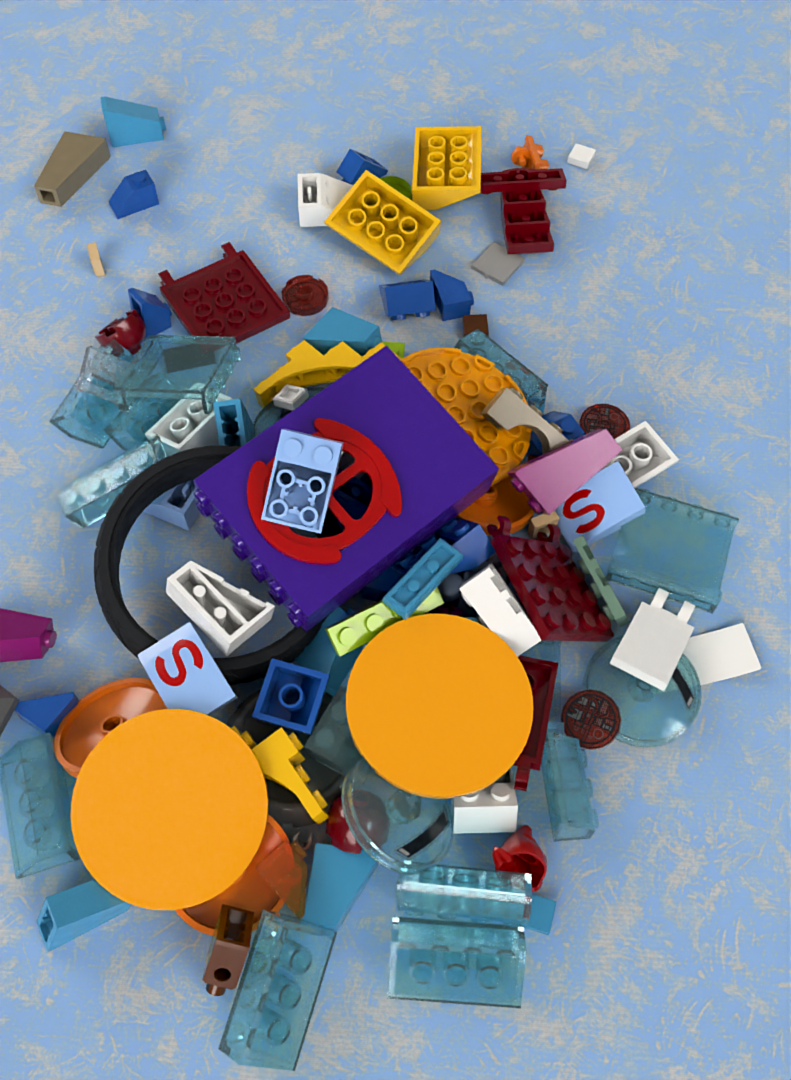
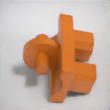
M526 135L524 146L516 147L511 154L512 162L515 165L522 166V168L534 170L549 168L548 161L541 159L544 151L542 145L535 144L532 136Z

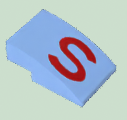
M619 461L597 472L555 510L560 518L557 526L571 552L575 553L578 550L573 542L574 539L583 535L589 546L621 529V525L645 513V506Z
M190 622L137 655L168 709L192 710L210 716L238 698Z

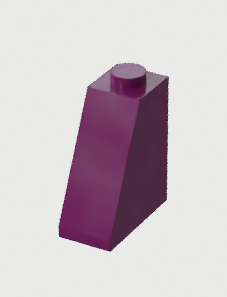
M0 608V662L42 659L49 648L55 645L57 634L53 628L52 618Z

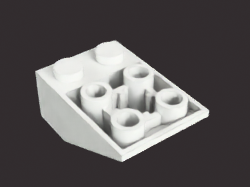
M322 173L298 174L300 227L327 226L324 221L353 185Z
M512 767L490 786L473 794L470 793L451 798L453 834L516 832L518 803L514 789Z

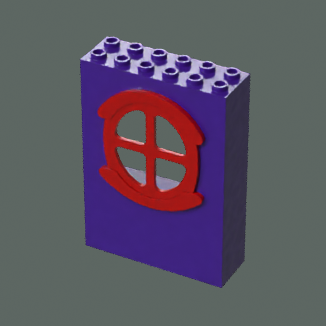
M386 345L194 479L196 491L193 494L198 501L196 507L205 518L209 516L215 523L213 527L223 540L228 538L234 545L231 548L240 561L246 560L252 567L250 572L259 583L264 581L270 589L268 593L272 600L278 606L283 604L288 610L287 617L296 628L301 626L307 632L489 491L499 468ZM286 428L344 442L342 451L354 458L355 462L336 476L328 505L330 511L343 524L344 531L342 533L324 538L305 537L293 532L290 526L261 519L281 429ZM366 472L372 482V498L362 518L355 520L334 498L333 492L358 473Z

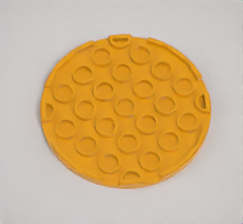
M428 348L414 352L401 359V362L499 468L491 486L508 477L509 474L507 472L517 467L526 455L530 446L532 430L525 426L517 425L509 430L500 431L480 413L499 389L506 387L509 389L512 387L520 392L523 396L522 400L528 405L522 391L508 374L504 375L495 367V363L478 354L474 356L461 352V349Z
M423 614L409 617L406 620L403 619L388 626L378 633L362 650L355 661L348 680L346 692L347 721L350 734L359 753L375 772L388 783L403 791L422 797L449 799L470 793L473 794L493 784L513 766L522 753L533 721L534 708L531 685L527 673L514 651L490 629L477 622L456 615Z
M184 709L156 710L133 717L118 725L98 742L88 755L77 776L71 800L70 816L73 838L79 856L92 877L103 888L117 898L134 906L153 910H177L210 900L227 889L243 874L255 857L263 840L269 801L264 773L257 757L246 741L228 725L216 718Z

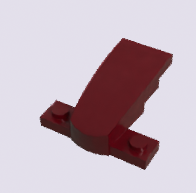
M514 168L502 172L481 173V194L501 192V220L508 254L553 252L554 242L550 233V220L545 211L546 201L541 190L548 189L554 191L566 188L567 180L562 168L540 170Z

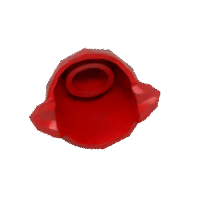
M523 825L508 837L501 847L494 846L492 857L498 878L514 888L524 889L525 894H529L542 887V881L547 872V859L533 838L532 829L528 825Z

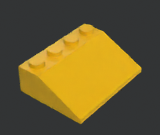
M482 126L415 128L412 180L413 202L425 210H437L481 193Z
M365 170L324 221L327 226L398 275H401L427 251L440 234L441 227L440 219L367 170Z

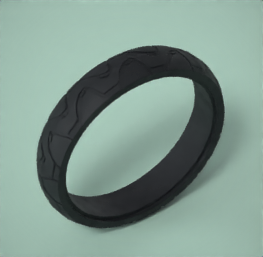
M212 445L197 447L161 459L132 479L124 487L122 493L118 494L105 515L98 533L97 547L94 552L95 590L99 604L102 607V612L110 628L121 643L137 658H139L137 656L139 653L157 643L158 640L149 635L135 621L123 601L119 581V565L127 535L136 519L156 498L177 485L196 479L239 449L240 446ZM329 508L327 509L321 534L316 533L317 538L330 537L341 533L335 516ZM327 617L307 632L301 626L299 628L294 627L281 639L258 651L235 657L213 659L229 685L264 678L272 658L287 663L294 662L295 658L304 651V648L318 634L322 623H324Z

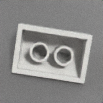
M197 384L153 425L145 435L167 457L192 448L218 445L219 440L213 402L232 400V398Z
M644 421L615 438V441L623 450L602 469L619 461L635 489L677 463L679 459L651 426Z

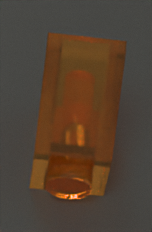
M285 838L256 865V869L300 920L305 913L308 865L304 858L308 854L296 840L290 844Z

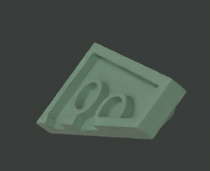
M582 535L574 539L573 542L582 559L578 560V563L585 575L589 573L592 575L594 582L590 583L597 598L603 596L607 605L602 608L610 622L616 620L619 627L630 623L585 538Z

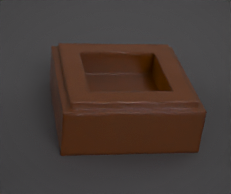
M487 314L463 315L464 339L488 338Z

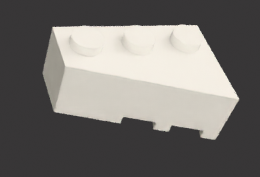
M191 560L167 578L166 594L226 656L231 654L272 618L275 609L273 604L269 602L264 603L249 595L250 592L243 588L238 589L230 585L221 576Z
M492 563L461 585L459 589L462 597L480 615L478 619L481 624L505 641L517 657L541 641L529 615Z

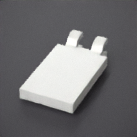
M659 588L650 605L642 601L610 664L664 691L695 628L687 624L695 605L685 601L679 613L675 615L662 608L669 592Z

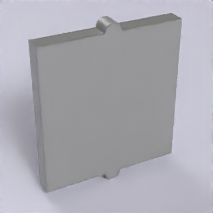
M493 242L471 265V269L484 275L485 279L489 278L503 286L525 262V258L518 254H508L505 247Z

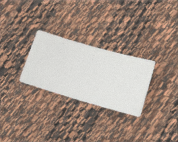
M743 623L690 637L677 664L678 670H681V675H684L686 678V683H689V688L698 686V684L699 686L761 669ZM673 678L670 679L664 691L650 685L653 694L676 691L679 688L675 686V681H672Z

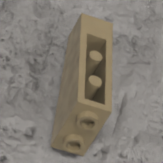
M64 131L34 185L40 203L62 207L109 160L111 155L106 138Z

